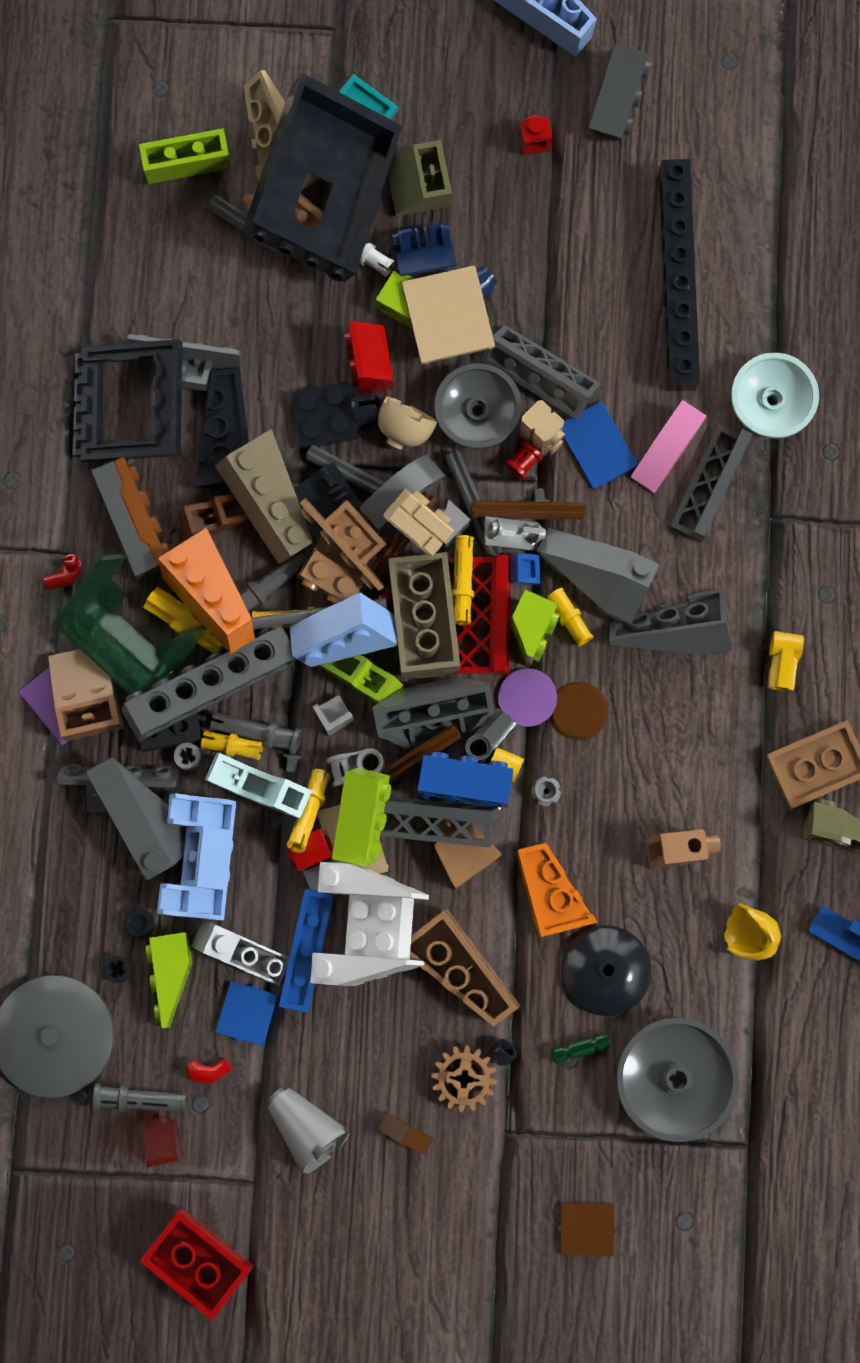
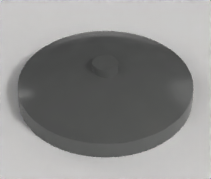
M65 976L39 977L24 983L14 990L0 1007V1069L21 1090L46 1098L71 1095L93 1083L107 1066L114 1046L115 1031L113 1019L102 997L84 982Z
M668 1018L645 1026L629 1040L618 1062L616 1084L618 1096L625 1112L638 1127L662 1140L687 1142L697 1140L712 1133L727 1119L738 1096L739 1072L730 1047L713 1029L690 1019Z

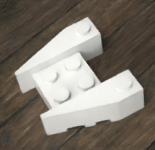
M320 862L318 892L349 895L345 955L313 953L310 983L357 986L370 980L387 977L390 974L424 966V961L410 960L414 899L429 900V895L403 885L388 876L372 871L368 867L348 863Z

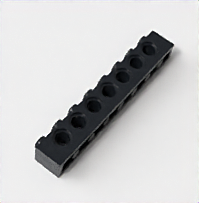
M690 159L661 160L658 171L667 391H696L700 382Z

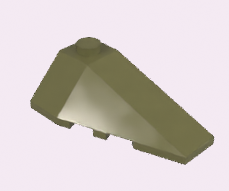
M819 799L818 803L813 802L809 804L801 839L860 854V820L844 809L836 808L837 803L833 801Z

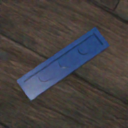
M310 889L304 890L279 1007L309 1013L315 987L314 983H310L313 953H322L335 896L333 894Z

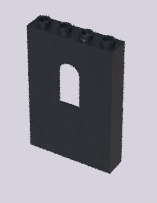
M302 73L291 84L242 232L249 235L257 243H265L275 248L281 255L291 256L301 261L304 266L327 274L334 281L346 282L357 272L403 126ZM307 172L332 185L320 223L315 228L302 226L295 215V209Z

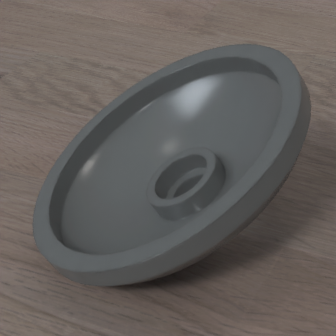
M475 363L461 366L444 378L437 390L434 408L440 429L451 441L469 449H487L502 443L513 433L520 420L522 404L519 390L510 376L492 365ZM475 408H480L483 413L480 416H476L472 411Z

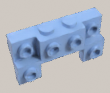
M177 793L170 794L167 824L187 827L181 885L160 884L157 914L224 921L227 886L230 879L229 866L233 849L232 838L236 801Z

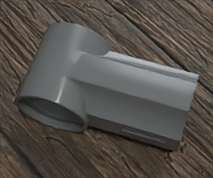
M497 708L478 731L467 740L464 750L465 756L477 758L478 763L484 764L517 724L508 714ZM480 743L486 748V753L483 756H475L471 753L470 746Z

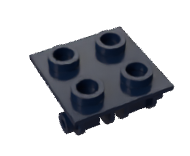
M443 222L429 225V235L427 234L426 225H423L424 236H419L417 227H414L416 237H413L412 228L397 230L398 233L392 234L400 276L417 275L423 272L445 270L457 266L450 238L449 224L443 225Z

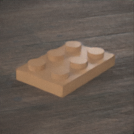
M848 720L765 755L789 810L860 780V745Z

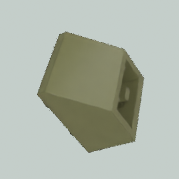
M441 140L415 144L393 156L387 175L396 216L452 206V191Z

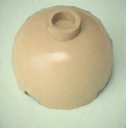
M386 396L378 414L380 430L388 437L386 442L402 450L404 445L416 447L427 441L437 421L411 405L401 404L402 401Z

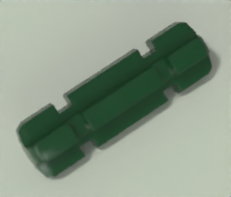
M602 1033L595 1035L593 1039L588 1037L568 1043L566 1047H563V1045L551 1049L552 1058L556 1064L563 1063L568 1058L573 1060L593 1054L595 1050L599 1052L610 1048V1041L607 1034Z

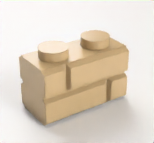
M543 400L537 401L522 416L519 436L524 441L532 444L542 456H545L548 452L552 455L563 444L562 438L565 436V433L562 432L564 420L555 412L551 413V408Z
M405 489L383 516L432 557L454 532V529L449 525L451 519L439 508L433 512L426 505L430 501L418 490H415L412 494L409 490Z

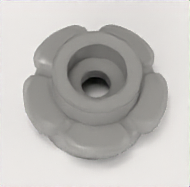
M541 777L536 780V785L532 787V796L538 800L540 805L549 806L552 802L555 803L559 800L561 792L559 791L560 785L554 778L548 779L547 777ZM544 789H548L549 793L545 794L543 792Z

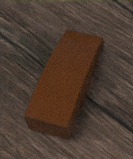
M233 494L214 497L209 502L184 506L178 513L185 541L207 528L211 536L252 524Z

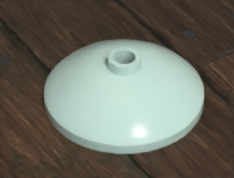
M766 353L749 360L739 370L732 385L731 401L737 418L748 430L762 437L778 439L792 436L809 424L818 407L819 389L813 373L803 362L783 353ZM767 398H774L777 404L770 405L767 402Z

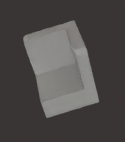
M339 695L321 706L318 704L313 706L315 714L329 736L354 722L352 714L348 711Z

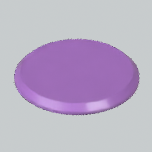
M528 668L520 669L511 673L503 681L499 690L498 701L500 709L508 714L517 725L532 727L543 723L552 715L557 703V692L552 680L543 672Z

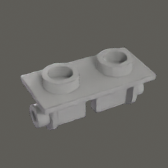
M484 517V545L537 551L538 542L546 537V529L536 522Z

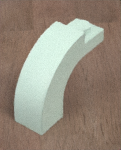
M216 753L205 778L206 781L227 789L229 792L296 818H301L312 790L292 781L264 773L221 753Z

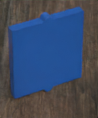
M231 981L215 1032L234 1037L237 1042L244 1040L263 1046L278 995L260 990L256 985L250 987Z

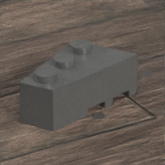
M615 43L590 122V131L621 141L624 134H630L634 121L633 118H630L633 106L637 108L639 106L643 93L639 88L642 79L647 80L652 62L648 61V53Z

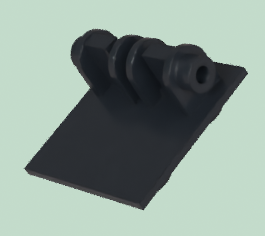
M335 462L323 467L316 474L294 487L299 504L306 498L324 519H327L346 500L358 512L361 511L360 507L362 504ZM305 518L310 533L318 542L323 528L316 521L311 524Z

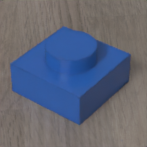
M510 554V583L523 585L540 584L539 555Z

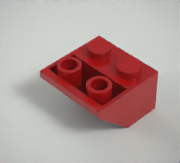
M357 321L349 322L350 332H345L344 334L348 359L354 358V360H349L353 386H359V391L372 389L374 392L394 389L384 326Z

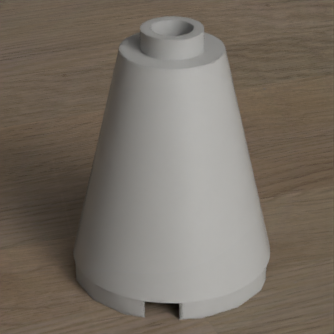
M280 1088L270 1096L268 1110L299 1170L303 1174L305 1172L307 1174L319 1168L331 1158L329 1154L336 1147L339 1150L348 1139L350 1133L344 1126L291 1088L286 1090Z

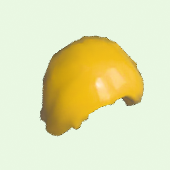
M738 903L733 908L732 915L728 918L727 929L724 933L728 945L727 951L736 957L747 960L760 961L771 958L776 953L781 940L778 923L767 913Z

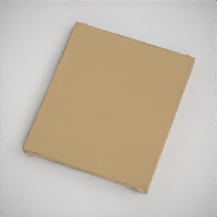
M475 265L402 282L421 364L495 348Z

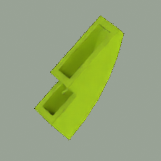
M362 655L318 665L377 704L403 687V684L395 676L372 664Z

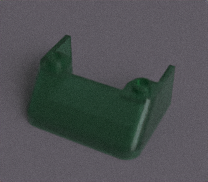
M124 553L100 556L61 612L58 625L61 632L126 692L133 694L137 691H142L144 694L152 689L153 684L167 677L184 662L207 628L201 625L184 629L177 638L165 639L155 648L116 613L122 603L123 593L119 585L112 578L127 556Z

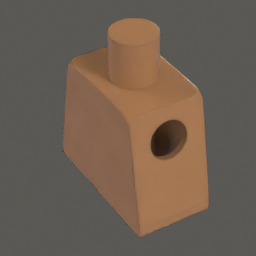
M443 819L437 825L442 833L448 836H452L459 830L450 819ZM472 824L466 827V830L473 838L484 839V835ZM462 833L457 835L458 837H465ZM441 842L434 844L435 851L455 890L502 856L493 844L491 847Z
M704 829L659 834L645 840L650 869L707 860L709 854L720 853L721 850L718 835L706 836Z

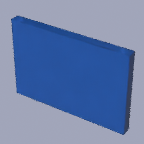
M602 401L584 410L577 420L571 417L564 421L562 432L565 433V436L563 438L593 490L639 465Z

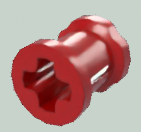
M523 441L521 444L522 448L511 460L507 459L505 462L506 467L522 480L527 477L526 473L536 462H540L543 459L541 453L526 441Z

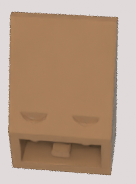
M106 643L48 656L54 706L61 738L68 742L124 728Z

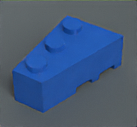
M431 752L430 756L423 755L418 786L420 799L429 800V796L445 798L446 802L455 803V800L471 802L473 805L508 808L513 777V768H508V763L490 761V765L480 764L477 758L461 756L460 760L448 759L449 755L441 752Z

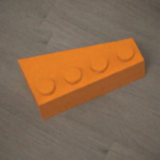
M207 528L158 558L162 579L230 654L255 639L252 618Z

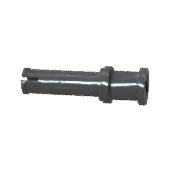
M299 551L257 582L250 581L247 583V588L239 593L247 610H251L258 604H264L269 594L299 573L307 560L306 556Z
M216 711L213 714L212 718L215 721L223 723L211 721V730L229 734L233 733L241 737L261 741L269 749L278 747L289 750L290 754L293 755L297 753L302 729L297 728L294 731L278 727V723L274 722L264 725Z
M96 1083L93 1094V1111L105 1108L118 1109L119 1113H124L128 1109L185 1113L187 1093L130 1090L126 1085L115 1088L102 1087L100 1083Z

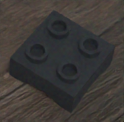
M153 688L144 689V690H139V691H142V693L144 694V693H146V692L152 690ZM180 688L176 690L177 696L181 699L191 697L186 689ZM153 701L149 703L152 711H164V706L160 702ZM197 713L140 741L141 749L144 752L181 745L182 743L201 742L202 735Z

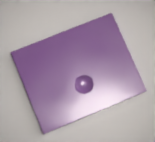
M49 667L20 690L19 693L57 740L64 745L67 741L61 738Z

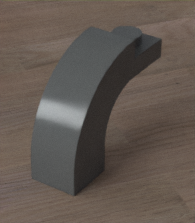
M424 455L402 468L378 488L360 507L361 511L359 514L380 536L391 524L383 515L403 490L407 489L412 494L415 490H418L421 494L425 491L431 493L446 475L427 455Z

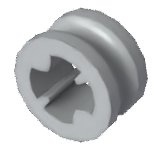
M182 743L176 748L174 761L183 770H194L201 763V752L194 744ZM187 749H192V755L195 756V760L192 763L188 761L189 764L187 765L183 764L184 759L180 754L182 751L187 753Z

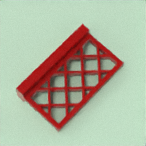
M508 555L473 557L472 578L480 587L474 592L471 606L479 616L468 627L461 625L465 630L457 636V642L459 643L469 633L479 644L467 656L458 648L459 653L464 659L460 662V669L450 674L510 675V557ZM448 557V565H454L455 557ZM480 565H492V575L484 583L473 574ZM451 582V590H453L454 584ZM490 583H491V591L487 588V586H488ZM485 590L491 596V604L481 612L472 601ZM490 611H491V621L486 617V615H487ZM484 619L490 625V633L481 641L471 630ZM489 640L490 650L485 645ZM483 647L490 654V667H477L470 659ZM467 662H469L473 667H463V666H464Z

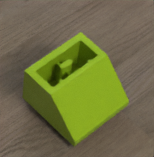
M525 590L513 614L511 629L525 665L531 667L533 660L540 661L548 642L544 640L545 634L552 635L560 614L555 613L558 604Z

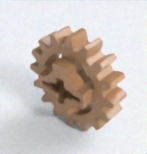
M469 1045L465 1046L464 1052H459L455 1046L453 1047L454 1055L449 1056V1054L444 1052L442 1055L445 1062H435L440 1071L439 1073H432V1078L438 1079L439 1083L432 1087L433 1090L441 1089L442 1093L438 1099L442 1101L447 1098L449 1100V1109L454 1104H459L460 1112L464 1111L465 1105H469L471 1110L475 1111L476 1102L479 1101L482 1105H486L484 1095L493 1096L494 1094L489 1089V1085L497 1084L496 1079L490 1078V1074L494 1073L496 1068L487 1067L486 1064L490 1061V1057L487 1056L481 1059L479 1057L481 1054L480 1049H477L472 1054L470 1053ZM461 1058L460 1066L453 1072L445 1071L451 1062ZM471 1060L479 1063L484 1071V1075L474 1072L471 1068ZM462 1070H467L469 1076L479 1079V1081L467 1082L466 1087H461L460 1081L449 1077H456V1075L462 1074ZM444 1082L452 1083L458 1090L457 1098L447 1091ZM483 1086L476 1096L468 1099V1093L472 1088Z

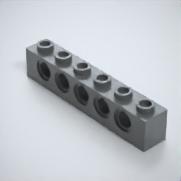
M282 626L274 630L272 627L265 628L256 634V639L232 654L229 652L223 655L220 652L214 653L204 660L205 664L197 668L194 665H190L178 673V677L170 681L168 678L161 679L152 685V690L144 694L142 691H137L125 699L126 702L123 705L122 713L138 742L294 665L297 659L292 657L291 642ZM261 650L265 652L268 659H257L254 651ZM237 663L241 666L242 672L233 673L228 668V664ZM212 676L216 680V685L207 686L202 681V677ZM180 688L186 689L191 697L181 699L177 696L176 690ZM153 701L160 702L164 706V711H152L149 703Z

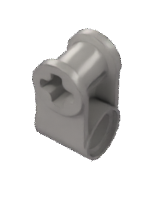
M371 748L327 758V764L331 765L334 778L333 788L343 787L346 771L354 768L364 769L363 762L368 756H376L379 759L378 767L372 771L382 773L383 769H385V760L381 753ZM341 764H342V767H343L344 776H343V774H342Z

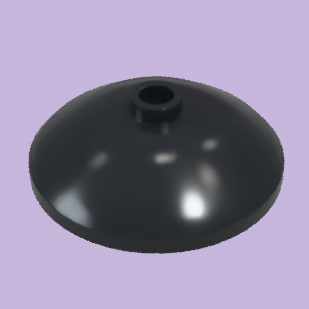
M597 926L579 934L566 949L561 967L562 980L568 995L580 1008L600 1016L619 1015L635 1007L645 996L651 981V962L644 945L632 933L616 926ZM606 964L611 965L614 969L611 976L603 974V967Z

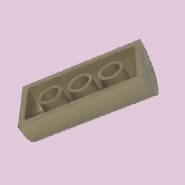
M447 552L435 553L432 557L424 554L388 558L401 675L409 678H429L458 671L460 669V659Z

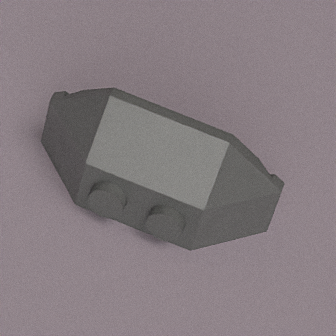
M459 677L398 689L372 707L378 737L387 739L410 751L450 725H455L461 734L460 739L457 741L467 740L495 712L489 683Z

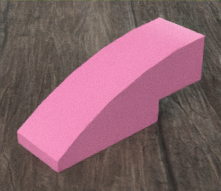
M682 400L630 478L655 494L707 416Z

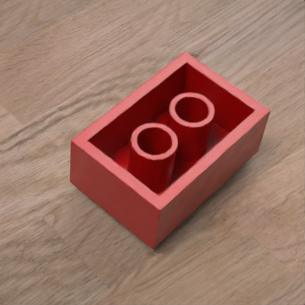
M184 1208L178 1211L140 1260L143 1265L211 1320L215 1318L254 1267L252 1263Z

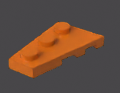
M547 843L516 851L539 938L597 923L593 914H590L583 903V899L578 891L574 889L566 877L564 869Z

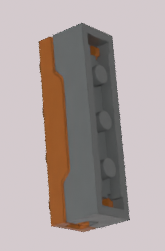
M122 457L115 460V462H110L91 470L138 581L161 573L158 558L170 551L167 542L161 543L157 533L162 532L156 516H149L146 507L151 506L145 490L139 491L135 481L140 480L134 463L128 465L125 458Z

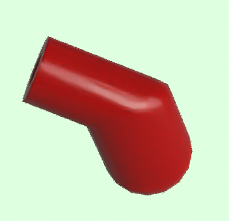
M69 554L64 557V565L60 573L44 576L47 590L69 586L75 582L82 568V563L76 555Z
M225 1057L211 1067L202 1065L198 1060H192L186 1066L187 1076L191 1081L209 1085L233 1070Z

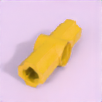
M156 587L151 592L144 605L145 610L169 624L168 627L189 641L192 639L212 654L223 651L224 647L213 635L211 636V632L185 603L183 604L159 587Z

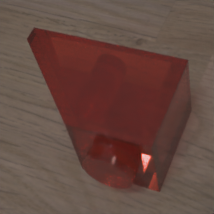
M168 1116L151 1120V1127L144 1129L147 1168L178 1161L185 1155L177 1120L169 1122Z

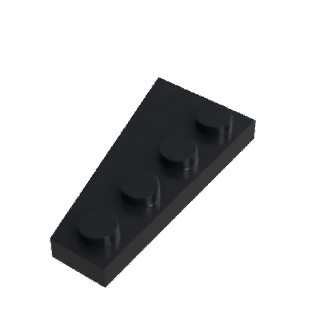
M240 367L211 371L206 403V417L202 432V446L199 454L198 475L196 476V489L227 485L215 468V465L227 455L249 443Z

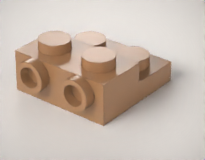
M321 535L297 577L303 580L301 583L303 587L314 593L317 590L327 595L326 601L334 605L359 592L364 584L360 578L363 573L356 565L351 568L340 556L343 550L336 543L331 546ZM374 555L365 563L370 569L377 556Z

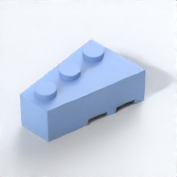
M360 592L290 626L292 657L310 667L398 646L395 614Z

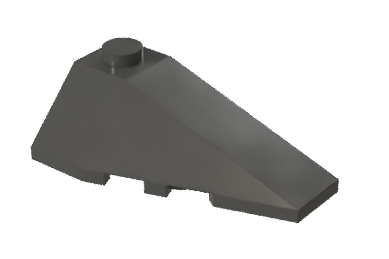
M110 757L86 771L146 880L174 866L184 856L187 827L167 824L169 806L156 793L148 789L114 757Z

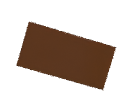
M387 1112L378 1127L379 1131L398 1143L424 1155L433 1140L432 1136Z

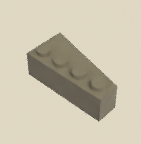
M272 429L227 455L215 465V468L278 564H281L313 542L304 515L300 512V504Z

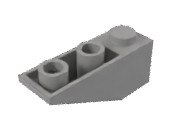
M204 919L191 945L192 948L278 986H280L290 958Z

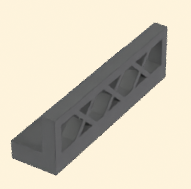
M504 325L493 335L495 348L485 350L481 361L501 369L513 381L576 420L582 415L588 401L601 386V383L507 325ZM505 336L506 338H508L509 340L513 341L514 343H510L509 341L505 340L503 337ZM553 368H556V369L560 370V371L563 372V373L557 372V371L554 370ZM577 383H581V384H583L584 386H586V387L589 388V389L587 390V389H585L584 387L580 386V385L577 384Z
M718 424L670 529L698 542H702L753 433L742 429L740 434ZM720 434L736 441L732 450L720 454L716 443ZM714 449L716 456L710 457ZM729 456L728 459H727V461H726V464H724V461H723L722 458H725V457ZM718 460L722 470L721 474L708 479L705 465ZM702 474L704 481L697 483ZM717 481L714 489H712L711 483ZM706 485L710 495L709 500L696 504L692 494L694 489ZM690 499L692 507L686 508ZM705 507L702 515H700L698 509ZM694 511L698 520L694 531L678 524L683 514Z
M390 796L388 801L385 802L384 813L393 814L401 824L394 830L383 829L380 836L491 847L493 822L498 819L499 807ZM402 815H409V817L404 819ZM415 816L422 817L430 826L423 833L415 832L408 823ZM431 818H439V819L436 820L435 822H433ZM443 819H450L459 830L452 836L444 835L437 825ZM460 821H468V822L465 823L464 825H462ZM472 822L485 823L484 839L473 838L466 830V827ZM402 827H404L407 831H399V830H400ZM431 830H433L436 834H428V833H429ZM462 833L465 837H458L457 835Z

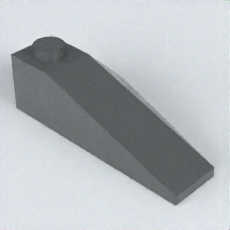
M551 528L547 529L546 537L541 541L536 551V554L561 576H566L577 586L576 590L592 599L597 604L596 607L603 614L628 626H631L660 565L635 552Z
M725 588L688 595V601L672 606L671 602L663 604L660 611L652 614L646 612L637 613L631 626L620 621L612 622L609 628L610 645L696 655L721 654L733 651Z

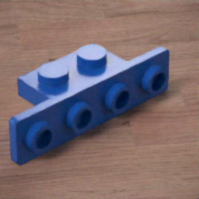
M825 906L820 907L808 928V932L860 962V918L858 921L855 919L847 920Z

